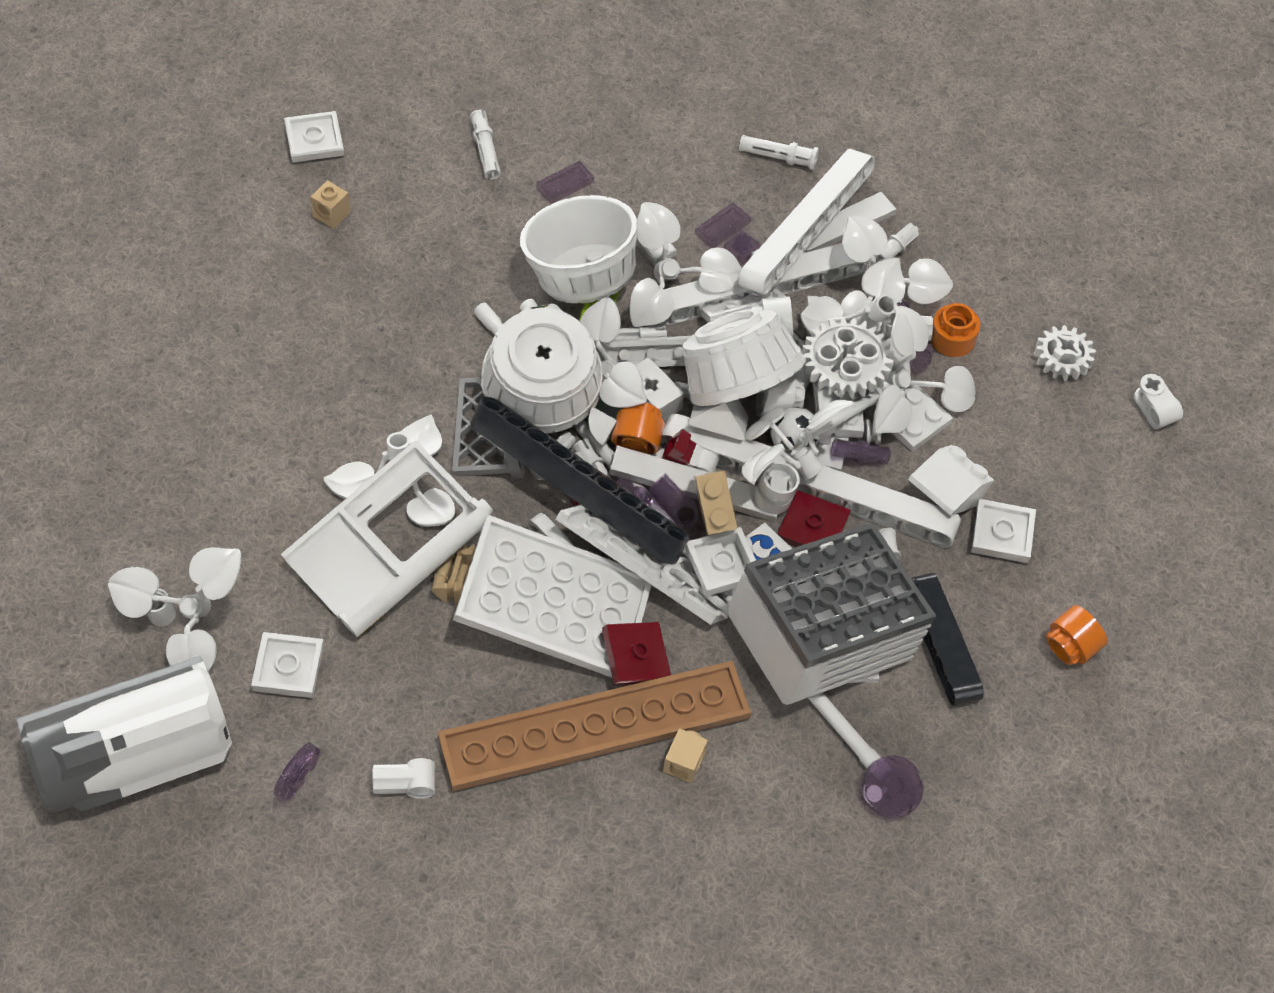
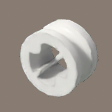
M865 419L864 443L870 444L873 441L876 445H879L881 433H873V422Z

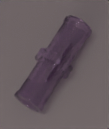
M835 438L831 446L832 456L854 459L857 463L868 461L887 465L890 460L891 452L889 447L869 445L863 440L852 442Z

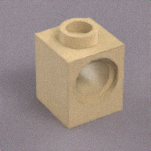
M328 180L310 196L313 217L333 229L350 213L349 193Z
M679 728L665 758L663 772L692 783L705 756L708 740L695 731H685Z

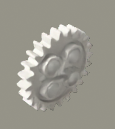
M844 317L841 318L840 324H836L833 319H830L829 327L820 323L819 331L812 329L811 337L807 336L805 345H803L802 354L806 359L804 373L811 374L810 382L819 381V390L826 386L828 387L829 395L836 390L838 391L839 398H842L845 392L849 393L851 399H854L855 392H859L862 397H865L866 389L875 393L876 386L883 387L885 379H889L894 361L892 360L894 352L889 350L891 343L884 342L885 334L876 335V326L867 329L866 321L860 326L856 325V318H853L850 324L846 323Z

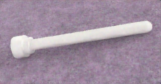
M884 381L883 387L877 385L875 393L869 391L867 396L855 402L857 407L845 410L812 432L813 439L870 406L877 405L882 390L890 384ZM806 430L799 435V440L802 443L809 442Z

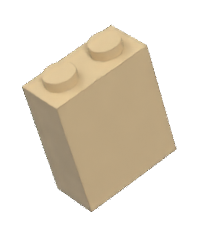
M725 470L693 476L705 533L711 535L737 529Z

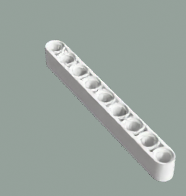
M848 149L744 265L740 272L739 285L763 295L768 294L868 179L874 168V156Z
M842 243L806 252L796 260L772 289H778L785 295L850 278L864 273L868 269L869 263L868 261L857 263L850 260L844 253ZM698 281L664 289L673 296V312L664 322L647 325L646 327L668 326L702 317L701 308L753 295L757 292L741 287L738 284L726 292L710 293L702 289Z

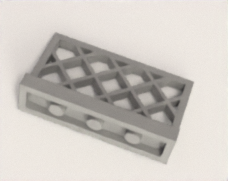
M482 377L460 378L452 466L453 475L468 476L510 473L511 478H523L524 464L471 427L470 421L464 417V414L472 407L476 409L480 399L485 397L481 385ZM466 387H479L482 391L473 398H470L466 394ZM472 430L478 437L467 445L462 440V437ZM485 441L492 448L480 456L474 449ZM497 452L504 457L503 464L491 465L487 462ZM468 454L477 459L470 466H460V461Z

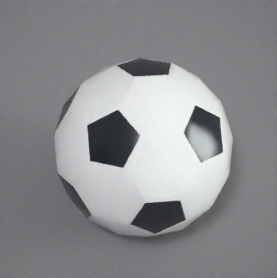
M801 407L784 409V417L777 421L775 425L795 448L802 444L810 447L809 442L802 443L799 440V435L805 431L806 427L810 424L808 422L814 414ZM770 428L773 445L782 444L785 447L784 451L791 454L790 449ZM820 436L814 438L815 446L820 440Z

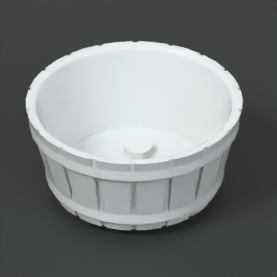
M593 195L573 197L551 204V206H547L536 213L526 223L525 228L521 232L520 246L526 261L535 272L540 286L549 296L566 303H590L617 293L623 286L625 287L633 276L636 267L637 220L632 209L617 199Z
M529 309L511 317L495 334L483 361L481 385L484 396L499 400L545 433L558 432L573 427L572 425H576L589 415L591 408H595L603 382L602 363L592 336L576 318L556 309ZM538 347L550 348V358L546 360L544 357L538 358L536 356L539 352Z
M747 309L725 315L705 324L683 343L682 354L685 359L688 379L687 389L690 394L691 403L699 406L727 403L766 390L792 376L806 362L801 348L793 340L783 324L781 316L772 309Z

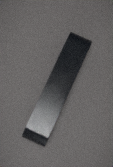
M929 573L912 577L913 580H918V588L936 615L933 623H931V627L927 628L928 632L923 639L950 704L958 706L982 700L984 690L981 679L937 575Z

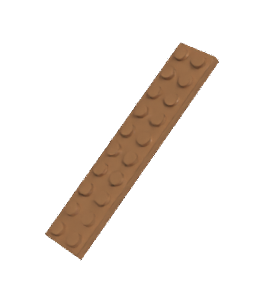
M732 660L438 731L437 733L452 791L454 792L673 738L676 736L679 728L685 731L697 732L750 719L751 710Z

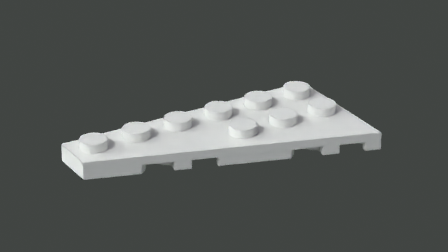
M582 505L561 510L555 520L710 625L728 619V617L725 618L721 615L723 611L701 593H694L692 591L693 587L677 574L669 572L677 581L673 586L668 584L661 576L664 562L654 557ZM680 565L683 570L699 581L694 572H690L686 566Z

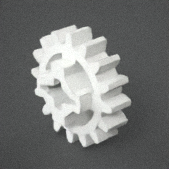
M1063 325L1061 331H1058L1053 326L1050 333L1043 331L1042 337H1039L1034 352V356L1038 357L1037 365H1045L1043 372L1052 371L1053 378L1062 375L1063 380L1067 381L1068 376L1071 375L1077 380L1080 374L1085 376L1088 369H1091L1096 353L1095 349H1091L1093 341H1085L1087 335L1085 333L1081 335L1076 334L1077 328L1067 331V327Z

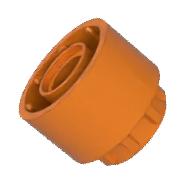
M951 303L941 307L933 319V331L930 341L932 346L939 353L949 357H961L969 354L974 349L979 334V317L965 304Z
M649 403L619 410L616 417L617 422L611 436L612 443L616 446L648 455L656 454L659 450L665 422L661 419L662 413L657 407Z
M1073 605L1050 624L1051 631L1047 634V643L1050 649L1062 662L1068 665L1076 664L1077 662L1080 664L1086 663L1108 644L1107 636L1098 621L1087 610L1078 605Z

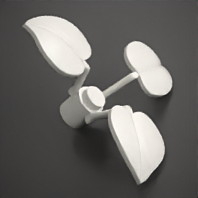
M651 202L641 204L637 217V241L648 250H657L663 246V252L660 256L661 261L654 267V276L660 285L655 280L646 278L638 282L631 293L629 313L633 327L659 324L671 316L674 309V299L672 294L663 288L665 287V282L675 279L678 274L701 272L698 279L699 285L710 293L726 292L739 284L742 267L734 255L726 249L711 248L706 251L700 259L701 267L680 268L676 260L667 258V243H673L680 237L679 221L669 209L660 204Z
M852 215L847 219L842 237V247L850 260L864 263L870 259L871 267L876 263L875 256L881 255L887 250L888 240L883 228L875 221L867 217ZM924 258L914 262L908 271L909 278H904L905 283H909L907 288L908 297L919 304L934 303L944 298L953 287V282L945 269L932 259ZM861 291L849 293L841 303L843 309L842 317L849 316L868 307L874 297L866 296ZM868 314L856 318V325L860 326L866 321L867 329L876 326L877 331L882 325V322L871 320Z
M899 258L879 261L865 271L862 277V289L867 295L875 297V299L863 310L844 317L846 322L868 314L871 320L882 322L879 334L885 333L887 324L890 323L889 316L896 311L897 303L903 299L905 294V281ZM828 296L818 297L811 301L801 313V321L806 330L811 334L812 329L819 331L820 323L829 327L830 319H833L836 324H840L841 318H843V309L834 298ZM891 338L884 341L891 343L889 350L894 352L893 363H898L908 357L901 356L894 350ZM909 362L900 367L909 374L911 373Z
M605 297L588 308L580 320V323L589 331L594 343L596 342L598 350L604 357V361H601L603 382L599 392L600 397L607 405L617 408L642 405L647 402L640 370L630 362L612 363L613 358L607 354L602 346V342L612 343L615 341L621 326L620 314L615 302L611 298Z
M896 306V315L891 331V341L894 350L899 355L908 357L898 363H893L889 379H885V382L890 385L886 386L879 396L874 414L873 433H898L907 428L911 420L912 407L910 402L904 398L905 391L903 390L908 386L943 388L944 390L941 395L942 404L952 412L966 411L972 407L975 401L976 391L973 377L963 366L949 368L945 374V383L913 381L910 374L905 369L900 368L916 357V351L925 350L929 339L928 328L924 319L916 311L908 307Z
M835 400L825 405L809 419L808 422L810 424L805 429L810 447L802 444L797 448L792 445L775 425L777 421L784 417V409L777 407L770 410L745 432L744 437L746 440H753L771 428L790 449L793 458L784 452L785 447L782 444H777L770 449H763L743 465V476L749 483L755 485L759 475L781 456L792 464L804 479L814 477L824 466L816 456L819 450L815 446L812 432L845 410L857 407L856 404L847 400Z
M432 415L419 419L402 431L388 436L387 451L382 453V460L377 472L386 465L387 460L391 461L415 439L431 456L439 452L442 447V437ZM351 462L324 477V483L334 494L346 499L374 475V469L364 462ZM418 483L413 484L415 495L418 498L412 499L407 504V515L413 523L431 527L445 525L454 519L455 506L451 497L446 492L432 488L422 494Z
M211 547L197 552L193 556L189 567L190 578L198 584L195 588L197 594H188L183 598L155 595L159 588V579L152 571L146 568L130 567L116 572L109 579L108 583L114 605L123 615L139 618L151 611L153 600L178 604L182 615L190 618V621L184 628V634H174L169 638L166 645L168 662L172 666L201 656L209 672L216 659V643L213 637L206 631H191V628L199 622V617H204L210 612V599H221L234 587L240 571L241 551L239 549Z

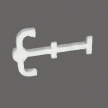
M680 557L676 564H664L661 576L668 584L673 586L677 581L669 572L675 573L693 587L692 591L697 594L699 592L706 597L700 582L680 566H686L690 572L695 571L688 558ZM715 594L706 597L723 611L721 615L725 618L729 616V605Z

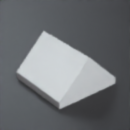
M739 399L717 405L699 406L694 404L688 425L744 440L749 417Z

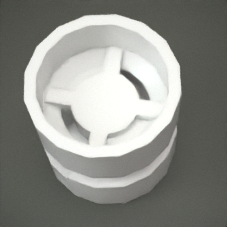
M773 462L764 470L755 492V502L758 507L770 514L785 512L789 508L800 482L797 470L785 462Z

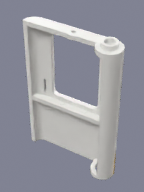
M415 439L287 548L281 556L353 635L358 638L482 530L487 515L492 514L493 509L484 499L478 501L472 498ZM426 474L431 475L463 508V512L407 561H400L369 529L368 524Z

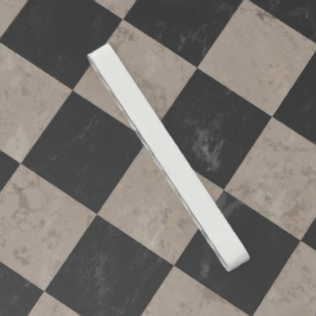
M671 414L669 416L660 443L661 446L666 448L669 439L681 429H684L691 434L690 439L700 445L701 448L718 455L719 462L717 467L743 476L742 467L750 458L763 449L772 448L754 440H746L745 437L744 440H739L688 425L690 418L680 414ZM779 456V457L774 461V462H785V463L790 464L788 461H786V460H785L784 458H782L781 456ZM824 466L817 475L810 479H804L797 470L800 478L797 490L848 508L851 510L850 515L887 528H893L895 531L942 548L951 547L961 523V518L958 514L951 516L940 506ZM763 472L759 475L756 481L759 482L761 480Z

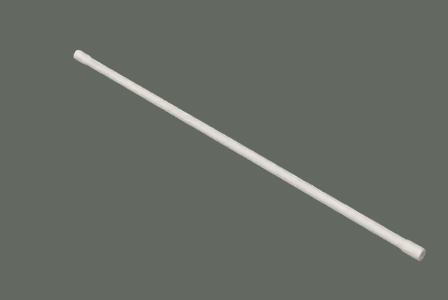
M481 303L475 308L474 314L495 335L503 325L501 319L487 303ZM584 420L576 425H572L584 439L589 440L596 454L603 458L604 463L610 469L615 455L614 451L607 443L605 446H602L597 442L590 431L589 424ZM616 476L629 492L674 522L641 483ZM684 548L682 553L686 558L689 559L687 552ZM731 590L717 593L725 603L730 604L733 597ZM823 692L808 697L810 702L859 757L860 762L877 782H880L891 773L892 769L864 741Z

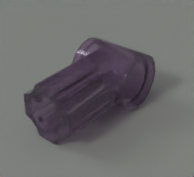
M666 473L660 476L647 489L653 498L673 517L678 526L691 528L697 523L700 513L698 504L693 499H690ZM685 506L690 507L695 515L688 520L682 519L678 514L679 509Z

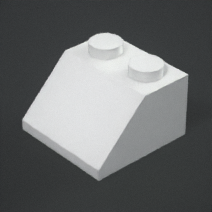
M953 445L938 449L908 479L951 516L976 507L979 499L983 498L994 482V479L988 475V471L983 466L974 464L966 457V453L961 448Z

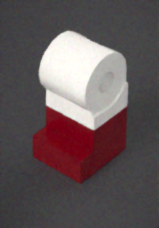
M681 429L669 439L662 459L709 473L715 472L719 462L718 455L703 449L692 441L690 433Z

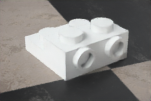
M741 527L688 541L685 547L706 597L731 590L732 595H734L746 564L756 561L753 555L752 541L748 536L745 537Z

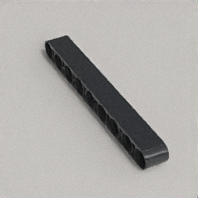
M488 396L480 399L470 421V425L475 431L660 561L667 564H676L690 539L689 534L684 529L499 400Z

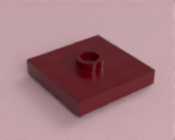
M797 490L777 535L787 544L799 547L841 533L845 528L851 510Z
M659 622L606 624L602 627L614 685L637 684L671 675Z

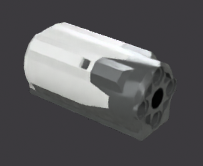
M201 656L16 719L21 741L43 806L46 811L52 814H58L72 808L84 812L224 762L232 746L222 707Z

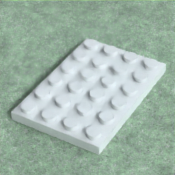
M487 515L453 620L612 677L602 627L606 624L641 623L651 584L618 562Z

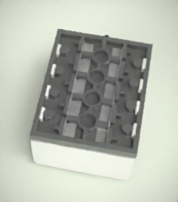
M873 522L747 563L728 607L729 618L781 702L786 705L912 660L914 657L913 653H916L918 650L917 645L922 643V637L926 636L928 632L927 628L931 627V623L936 618L935 613L918 588V580L910 578Z

